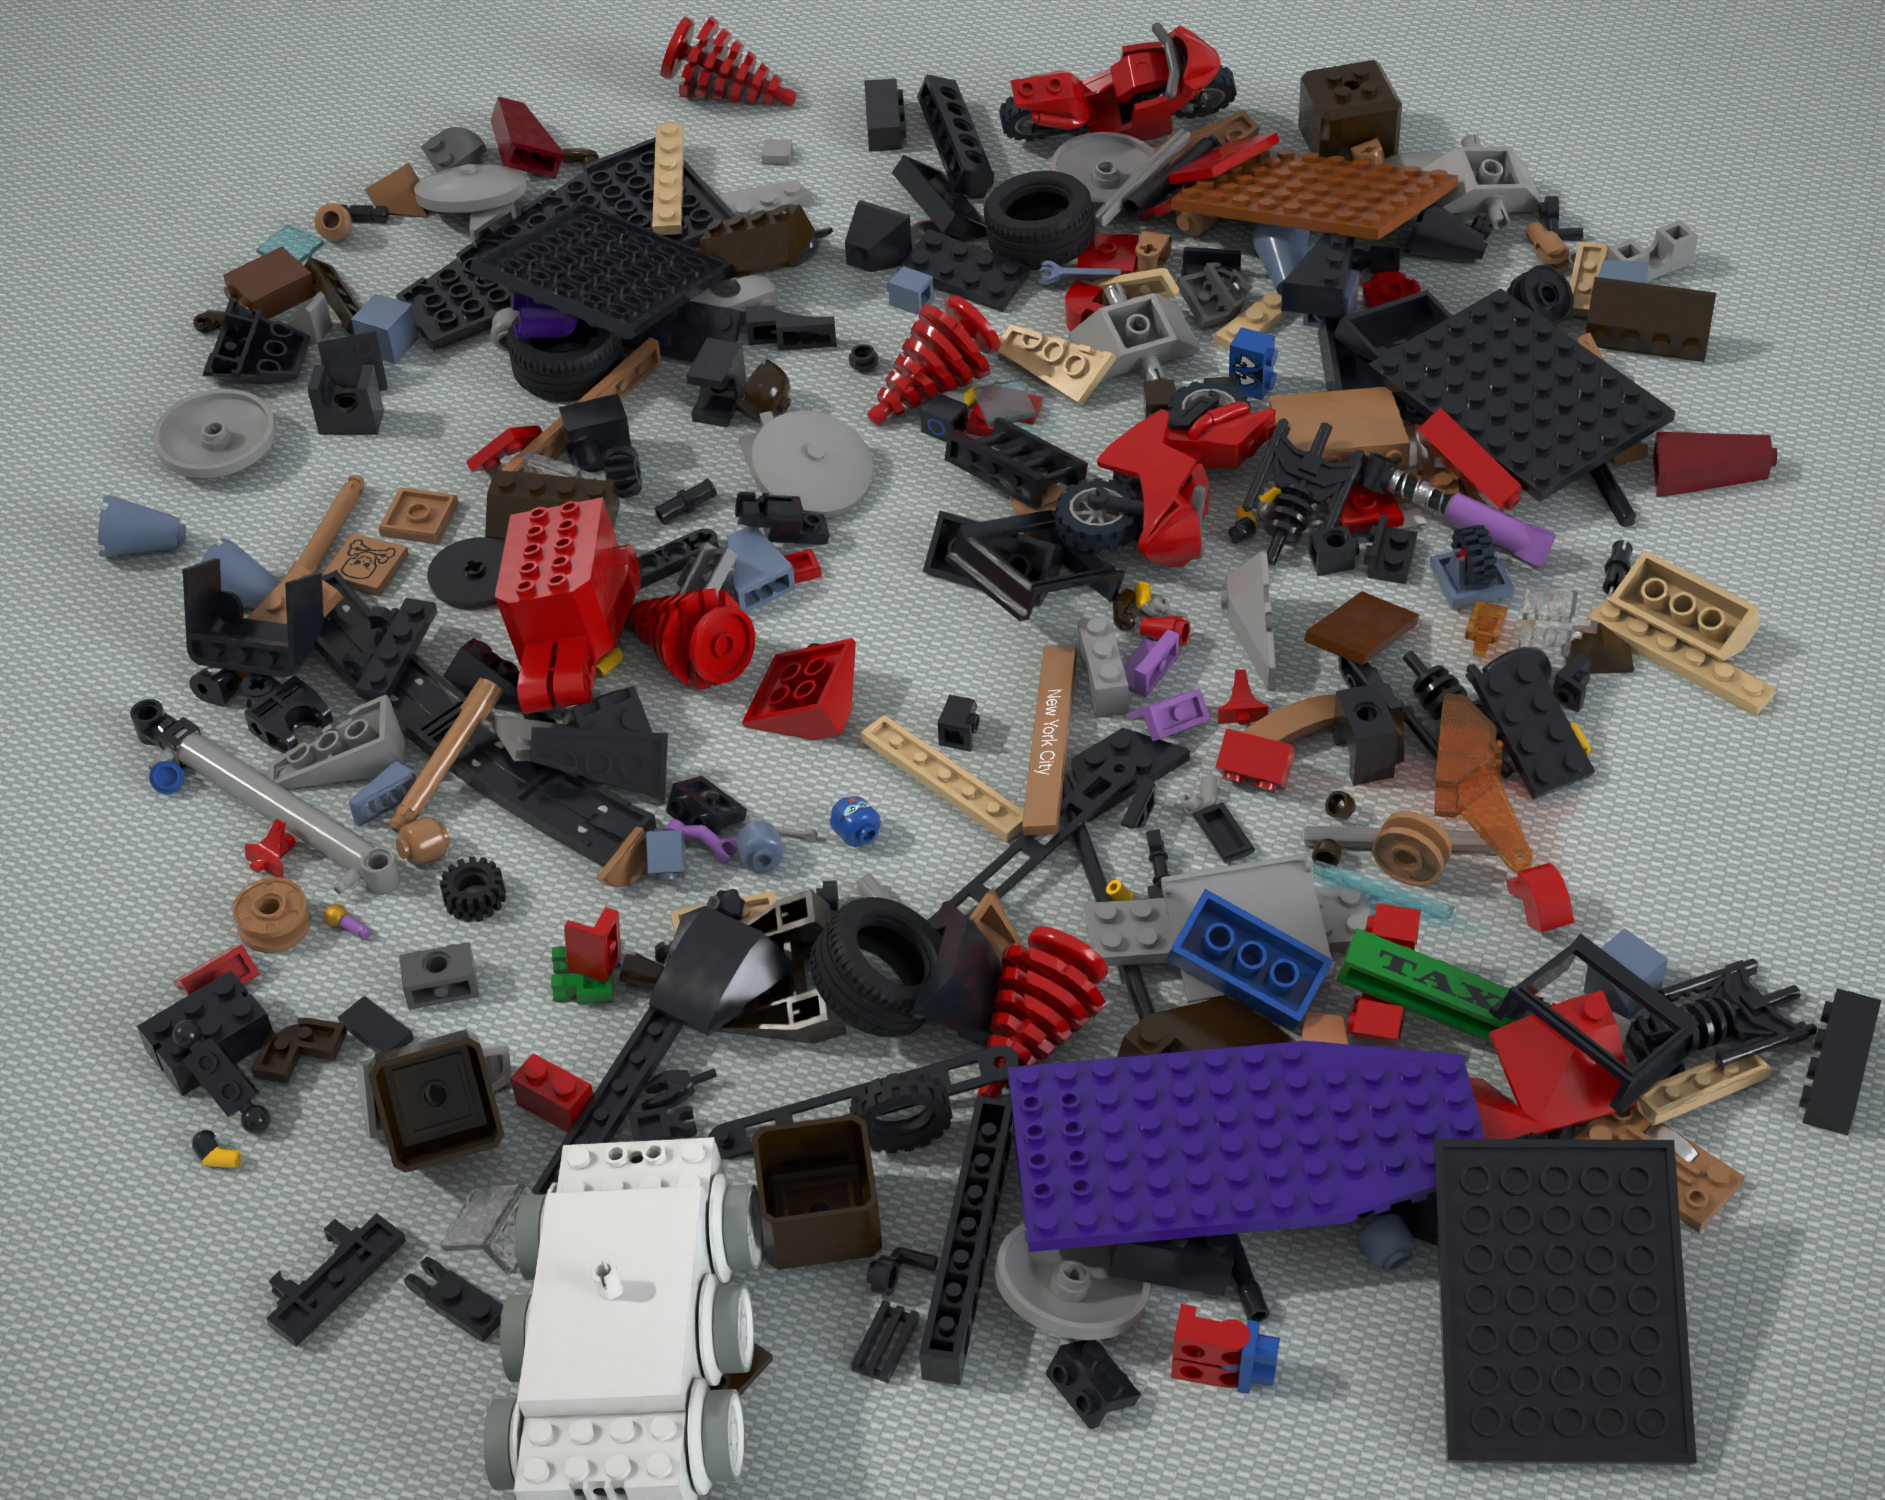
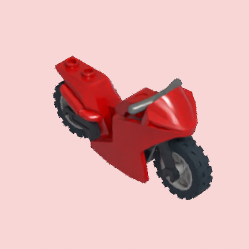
M1156 22L1152 25V32L1159 42L1122 46L1120 61L1112 65L1110 69L1083 81L1072 73L1062 70L1033 75L1029 78L1011 80L1013 97L1007 98L1006 103H1002L1001 109H999L1003 133L1007 134V137H1014L1018 141L1022 139L1034 141L1036 138L1041 140L1047 136L1070 134L1077 137L1088 132H1114L1129 135L1141 141L1153 140L1173 132L1171 116L1176 115L1177 118L1187 117V119L1198 116L1211 115L1219 112L1221 108L1228 107L1229 102H1233L1235 96H1237L1233 72L1230 71V68H1223V65H1220V58L1215 49L1195 33L1180 25L1170 33H1167L1164 27Z
M1204 380V383L1196 381L1190 383L1188 387L1182 386L1178 389V393H1174L1171 396L1168 410L1164 411L1161 409L1155 414L1150 413L1146 419L1112 442L1098 457L1097 465L1113 471V480L1109 479L1108 482L1102 481V478H1094V481L1089 482L1087 479L1082 480L1076 486L1074 484L1068 486L1067 491L1059 495V501L1056 502V529L1059 530L1060 538L1062 540L1066 539L1067 544L1071 547L1077 546L1079 550L1085 552L1094 550L1095 553H1103V550L1107 549L1109 552L1118 550V546L1122 545L1124 547L1130 541L1138 542V553L1142 554L1146 560L1168 567H1183L1191 560L1201 559L1204 556L1202 524L1204 517L1208 514L1209 479L1205 469L1237 468L1249 457H1253L1258 448L1266 441H1270L1277 426L1275 424L1276 410L1269 408L1251 413L1250 401H1247L1246 394L1244 392L1240 393L1239 388L1234 385L1231 387L1227 386L1226 382L1212 383L1213 380Z

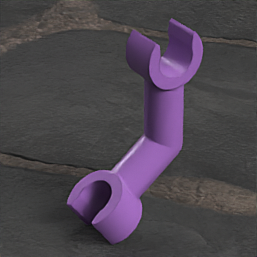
M671 820L663 829V831L682 830L685 831V839H700L713 849L715 859L722 864H726L731 858L723 849H726L731 854L737 851L735 841L729 838L721 839L704 825H684L681 821Z

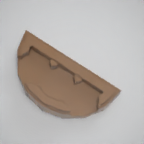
M634 828L595 879L606 886L622 887L633 885L642 877L647 868V838L644 828Z

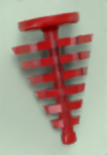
M685 16L683 17L669 42L660 71L661 77L672 79L677 74L683 61L689 62L685 65L681 76L685 78V81L679 84V97H690L699 83L701 85L695 91L696 98L706 99L714 87L716 91L712 95V99L723 100L727 95L729 86L732 85L729 101L739 102L748 87L747 103H756L760 95L764 94L763 104L772 105L775 99L787 106L794 104L796 92L781 87L782 79L776 74L771 81L767 80L770 69L763 62L759 69H757L756 74H753L757 56L751 51L747 53L744 62L740 65L744 45L736 39L731 47L727 46L728 42L732 40V34L727 29L723 28L716 39L713 38L719 30V22L713 16H710L696 38L700 41L694 46L690 45L694 33V21Z
M952 295L945 301L944 313L937 307L928 304L921 308L919 312L920 320L914 322L910 332L912 336H910V339L907 337L902 346L905 357L899 353L893 364L896 373L892 370L885 379L890 391L885 387H881L877 394L880 403L877 406H873L867 413L869 420L873 424L881 425L889 414L894 417L904 414L906 411H904L903 405L912 410L923 404L921 402L923 398L929 401L936 392L942 394L946 391H955L957 386L965 387L973 383L974 378L979 380L990 375L991 369L989 368L990 365L987 358L980 352L993 354L1000 349L1001 342L991 324L972 304L962 297Z
M716 588L674 594V596H663V598H651L652 600H641V602H636L632 605L626 621L629 627L637 634L639 640L646 645H650L653 654L661 664L688 688V679L691 680V685L697 690L711 688L710 682L715 686L731 682L743 673L751 661L755 649L756 635L752 620L743 610H740L739 604L725 590L718 591L719 598L716 594Z
M1046 926L1035 927L1031 931L1027 939L1029 950L1023 945L1007 946L1003 951L1001 961L1003 969L999 973L997 982L999 990L993 1005L997 1009V1013L993 1014L990 1030L996 1035L992 1034V1037L989 1035L987 1048L998 1045L1012 1048L1018 1056L1019 1066L1038 1065V1060H1046L1054 1053L1056 1046L1067 1042L1073 1035L1072 1032L1079 1031L1088 1023V1018H1094L1106 1007L1104 1005L1106 1000L1095 986L1101 983L1108 974L1106 962L1096 951L1081 940L1061 930ZM998 1059L995 1061L994 1066L1002 1068L1005 1066L1006 1060ZM1009 1080L981 1087L977 1095L999 1099L1003 1087L1009 1088Z

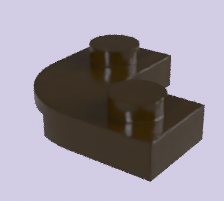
M297 1018L298 1024L288 1026L278 1033L272 1030L265 1038L251 1067L253 1077L288 1084L301 1055L335 1061L348 1033L345 1024L314 1018Z

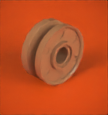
M1399 811L1391 814L1383 823L1381 832L1376 836L1372 846L1374 859L1386 874L1397 881L1416 886L1434 883L1441 875L1443 866L1449 860L1452 853V842L1442 826L1428 816L1411 811Z
M270 877L252 882L238 893L233 902V917L237 924L238 934L243 944L254 951L275 953L287 950L305 938L310 928L311 915L307 907L306 896L301 887L290 879Z

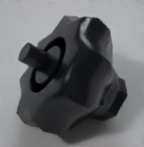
M737 889L719 890L715 896L709 898L707 902L708 907L738 921L744 918L743 909L746 902L739 896Z

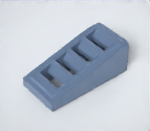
M395 761L350 799L349 805L354 824L361 826L400 805L416 780L414 771Z

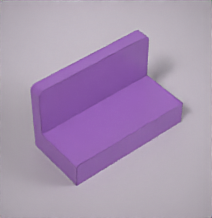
M1168 629L1157 643L1148 639H1144L1123 664L1129 691L1143 697L1149 695L1179 657L1178 633Z
M1200 688L1174 695L1128 713L1129 719L1144 716L1152 741L1162 739L1210 720Z

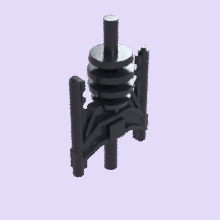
M1279 419L1242 506L1244 511L1249 512L1253 508L1257 509L1260 503L1259 495H1263L1265 491L1263 485L1268 484L1270 476L1274 472L1275 487L1281 489L1282 494H1277L1273 499L1274 506L1269 508L1267 513L1269 519L1265 521L1264 525L1266 533L1273 537L1267 551L1269 565H1276L1285 542L1298 543L1302 538L1301 532L1307 529L1309 525L1307 519L1311 518L1313 508L1310 505L1314 503L1320 505L1332 496L1327 508L1329 514L1324 515L1323 520L1325 524L1320 525L1319 530L1336 526L1365 456L1363 450H1356L1355 454L1351 452L1347 462L1331 463L1321 458L1333 429L1332 425L1328 423H1321L1310 451L1305 452L1297 449L1287 438L1291 429L1288 426L1287 419Z
M1413 651L1407 652L1403 656V660L1418 677L1413 684L1412 691L1416 698H1420L1419 703L1422 708L1428 710L1429 715L1433 719L1438 720L1436 722L1437 736L1428 726L1422 724L1423 719L1414 715L1415 710L1410 704L1405 706L1407 718L1403 721L1438 761L1444 773L1459 788L1465 787L1469 774L1462 765L1466 758L1481 752L1503 779L1508 778L1514 770L1492 745L1501 740L1482 702L1479 699L1471 702V699L1467 698L1466 689L1459 685V680L1454 675L1449 674L1448 669L1441 665L1428 669ZM1470 664L1467 666L1465 677L1471 683L1475 676L1483 673L1475 664Z
M1753 958L1728 964L1725 968L1658 990L1660 994L1671 1002L1679 1000L1680 996L1689 997L1691 992L1698 994L1710 990L1705 998L1690 1001L1679 1008L1700 1023L1684 1049L1687 1052L1703 1050L1711 1045H1717L1731 1035L1737 1040H1747L1743 1042L1742 1046L1735 1044L1732 1045L1731 1049L1723 1048L1716 1052L1715 1064L1719 1067L1786 1044L1792 1045L1804 1041L1809 1036L1817 1033V1026L1813 1023L1806 1024L1804 1021L1795 1024L1773 1009V1007L1799 999L1801 995L1800 990L1796 985H1792L1762 995L1758 989H1755L1750 984L1748 978L1757 973L1758 962ZM1665 1024L1666 1028L1645 1035L1644 1043L1649 1049L1661 1046L1676 1031Z

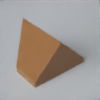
M410 163L405 164L364 189L375 208L376 206H386L390 214L428 218L427 209L419 206L415 199L414 187L420 179Z
M994 887L991 888L982 898L969 919L987 938L999 960L1002 961L1003 951L1006 947L1020 945L1022 940L1009 922Z

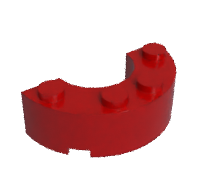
M1377 903L1375 916L1368 915L1365 931L1374 933L1398 945L1407 946L1415 951L1421 910ZM1362 992V996H1355L1352 1012H1349L1346 1033L1353 1034V1039L1398 1047V1039L1400 1040L1406 1009L1403 1006L1391 1004Z

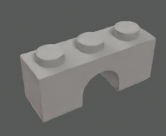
M1679 220L1656 229L1655 239L1646 250L1634 239L1609 247L1607 260L1648 262V281L1693 264L1698 235Z
M764 272L737 279L738 294L734 297L719 298L708 289L690 300L744 312L741 326L746 324V308L775 306V309L779 310L777 289Z
M1110 616L1077 620L1078 650L1083 670H1088L1090 696L1095 716L1102 717L1128 713L1129 685Z

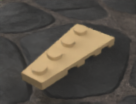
M1010 324L1000 338L1001 346L997 351L1080 406L1084 405L1117 359L1111 352L1094 350L1090 346L1073 344L1058 337H1048L1043 333Z

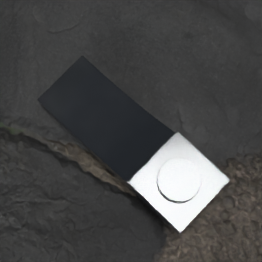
M775 306L746 308L749 345L778 343V351L837 347L834 316L813 317L795 315L776 310Z

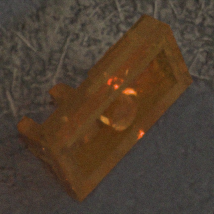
M1475 602L1465 633L1466 640L1475 641L1473 656L1486 658L1489 645H1498L1507 618L1508 607Z

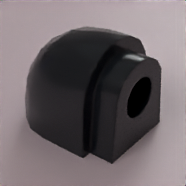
M206 667L194 674L189 680L190 688L196 697L204 702L216 705L225 704L237 692L240 683L238 675L233 670Z

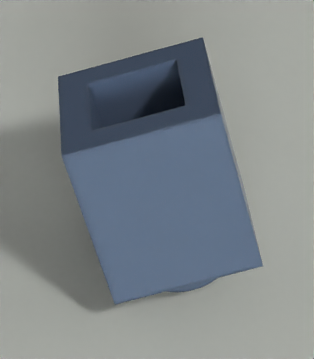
M903 266L895 275L890 277L887 283L889 305L919 315L921 308L925 304L929 305L934 300L933 276Z
M647 831L648 873L657 874V880H677V873H686L685 831Z

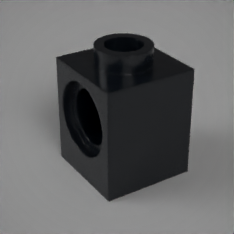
M1347 525L1310 532L1308 555L1317 576L1353 570L1355 568V556H1358L1360 553L1359 543L1356 537L1351 536Z

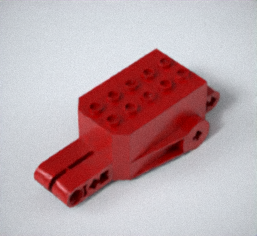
M603 498L581 502L569 501L560 506L538 507L528 512L510 515L495 599L518 662L521 665L517 694L520 708L524 714L555 709L556 703L562 708L591 702L596 665L599 664L602 656L615 647L637 591L640 590L641 577L635 550L631 544L619 546Z

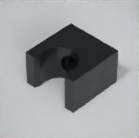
M706 338L686 375L687 384L700 386L699 397L691 413L692 421L728 428L736 412L735 407L738 398L742 400L746 393L742 390L747 382L742 343Z
M314 365L307 390L319 435H378L384 407L374 365H363L358 386L351 389L342 388L332 382L328 376V368L325 365Z
M618 393L559 407L568 439L575 440L580 437H586L578 442H570L565 445L575 477L605 470L604 455L608 449H614L618 446H632L627 416Z
M1377 683L1336 691L1333 739L1336 746L1347 744L1350 756L1349 775L1353 786L1393 778L1398 730Z

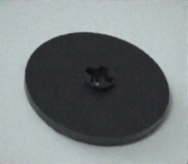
M476 537L460 540L442 549L431 561L427 572L428 583L433 594L441 601L457 607H480L496 602L495 591L505 542L494 538Z

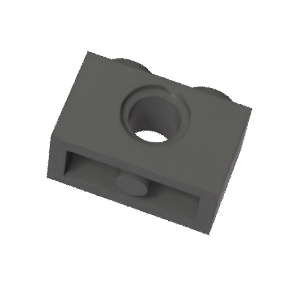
M470 942L399 955L402 987L409 1010L479 997L476 966Z

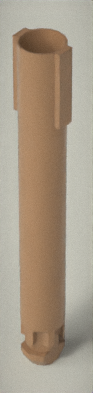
M352 475L348 477V483H344L298 561H294L286 576L298 564L312 573L318 572L317 567L364 490L365 482L361 476Z
M479 678L460 707V714L394 812L396 816L395 818L392 817L389 825L392 830L399 833L403 825L418 818L481 721L484 722L503 693L502 688L488 679Z

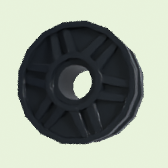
M1549 265L1534 266L1513 279L1508 288L1509 295L1552 325H1558L1569 318L1573 310L1574 296L1570 284L1562 273Z

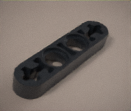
M699 529L638 556L637 560L641 577L640 589L682 571L690 557L697 558L701 551L700 546L703 543L708 542L714 547L719 548L716 532L711 529ZM675 553L684 554V556L679 559L670 558V556ZM649 565L657 567L653 571L642 570L645 566Z

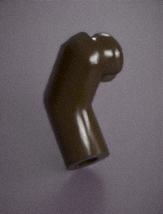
M562 149L564 163L583 162L585 166L599 159L597 152L592 149Z
M208 310L196 315L193 319L195 329L202 333H208L222 326L225 311Z
M1128 588L1123 589L1112 602L1113 622L1120 630L1122 628L1131 630L1136 623L1133 622L1136 616L1133 613H1127L1129 606L1135 601L1136 596L1134 591Z

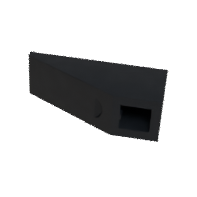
M472 638L460 647L443 678L467 695L470 694L479 678L488 679L503 690L497 702L520 706L517 694L520 671L514 663L502 659L492 651L488 644Z

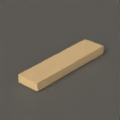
M1758 1055L1723 1067L1716 1065L1715 1059L1660 1081L1635 1103V1108L1655 1126L1770 1078L1772 1068Z

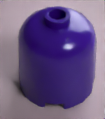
M513 293V310L519 311V323H513L516 338H562L573 333L580 318L563 315L559 309L549 305L537 304L533 301V298Z

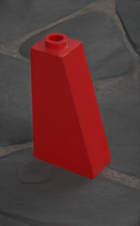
M1441 407L1418 429L1421 445L1493 509L1500 512L1504 509L1510 511L1521 500V484Z

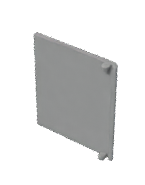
M1303 853L1161 877V886L1174 943L1204 889H1207L1332 959L1311 874L1312 863L1308 861V854ZM1333 963L1324 979L1335 978L1336 974ZM1180 969L1187 1003L1228 996Z

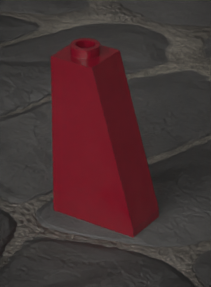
M498 96L490 121L503 166L556 178L564 156L561 148L525 103Z
M1656 432L1652 454L1656 497H1666L1769 479L1771 467H1776L1778 456L1777 448H1772L1771 435Z

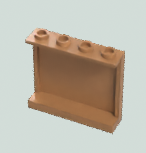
M1376 387L1269 396V408L1276 410L1275 424H1278L1279 419H1287L1288 426L1291 427L1287 438L1297 449L1309 452L1321 423L1325 422L1332 425L1333 429L1321 455V458L1331 463L1347 462L1351 452L1355 454L1356 450H1363L1365 456L1358 474H1362L1370 453H1377L1396 461L1399 464L1400 470H1409L1410 441L1393 393L1388 388Z

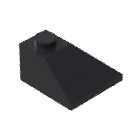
M859 200L845 239L846 264L868 272L901 266L912 251L910 215Z

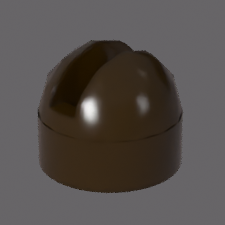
M1339 790L1332 792L1325 803L1327 814L1339 820L1348 819L1356 809L1354 798ZM1341 800L1344 802V807L1339 803Z
M1331 838L1320 840L1315 845L1312 853L1313 862L1324 869L1337 867L1342 852L1339 843Z

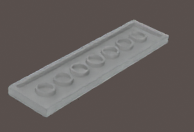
M1363 885L1315 888L1330 951H1345L1356 929L1366 930L1368 915L1371 916ZM1164 898L1085 903L1084 914L1090 946L1103 958L1107 966L1167 962L1166 958L1174 944Z

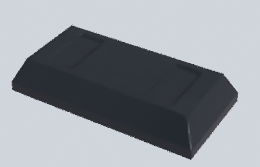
M1223 802L1192 813L1193 818L1225 864L1248 856L1255 851V848Z

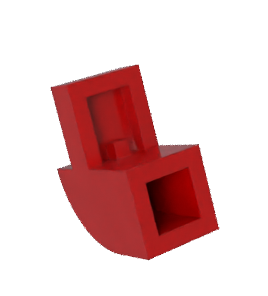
M1076 280L1065 295V323L1070 332L1099 308L1105 307V305H1102L1101 287Z
M1546 863L1523 869L1517 872V877L1506 879L1508 893L1523 899L1529 927L1545 932L1575 923L1567 887L1561 874L1553 864Z

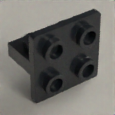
M376 332L320 341L318 343L322 365L328 368V376L336 385L342 388H357L363 365H374L379 390L384 391L388 389Z

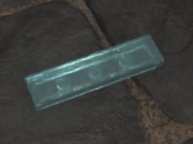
M1318 860L1315 861L1312 870L1313 874L1324 879L1365 891L1366 893L1446 920L1451 919L1455 908L1449 904Z

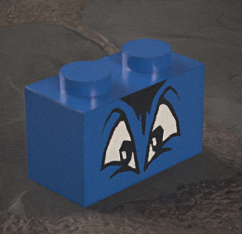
M1241 327L1230 344L1229 377L1235 378V385L1239 388V392H1244L1247 397L1262 401L1267 391L1272 390L1275 386L1277 373L1273 372L1278 356V350L1274 349L1275 336Z

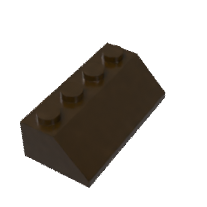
M800 204L788 207L787 205H781L770 211L759 210L752 215H737L729 220L721 221L718 219L711 222L706 228L707 231L700 239V251L732 264L729 275L722 279L727 280L792 266L816 231Z
M1595 277L1585 334H1591L1598 348L1704 362L1716 293Z
M495 470L487 492L485 537L505 542L509 519L512 514L528 512L538 507L560 506L569 501L581 502L597 498L604 499L614 528L620 507L615 481Z

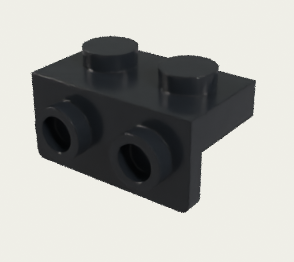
M1082 1340L1061 1345L1046 1370V1376L1089 1429L1098 1428L1107 1412L1135 1406L1141 1396V1393L1131 1383L1128 1376L1122 1372L1097 1340Z

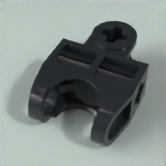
M255 673L247 675L242 680V692L248 697L246 703L247 710L244 711L249 732L269 747L283 754L299 745L293 735V731L298 727L311 725L316 728L319 726L324 728L333 723L332 714L323 699L313 688L295 675L283 684L272 676Z

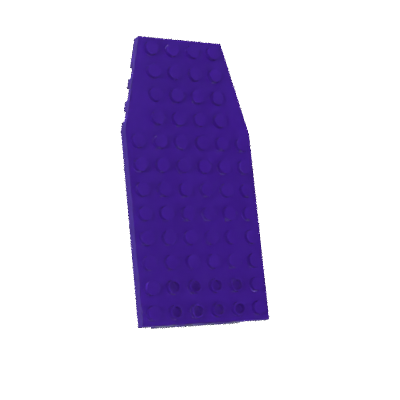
M1297 1041L1008 1067L1013 1133L1025 1235L1029 1252L1345 1224L1357 1220L1358 1214L1373 1210L1374 1214L1390 1210V1205L1409 1199L1411 1203L1426 1200L1427 1194L1435 1192L1434 1139H1485L1465 1061L1461 1054L1316 1041Z

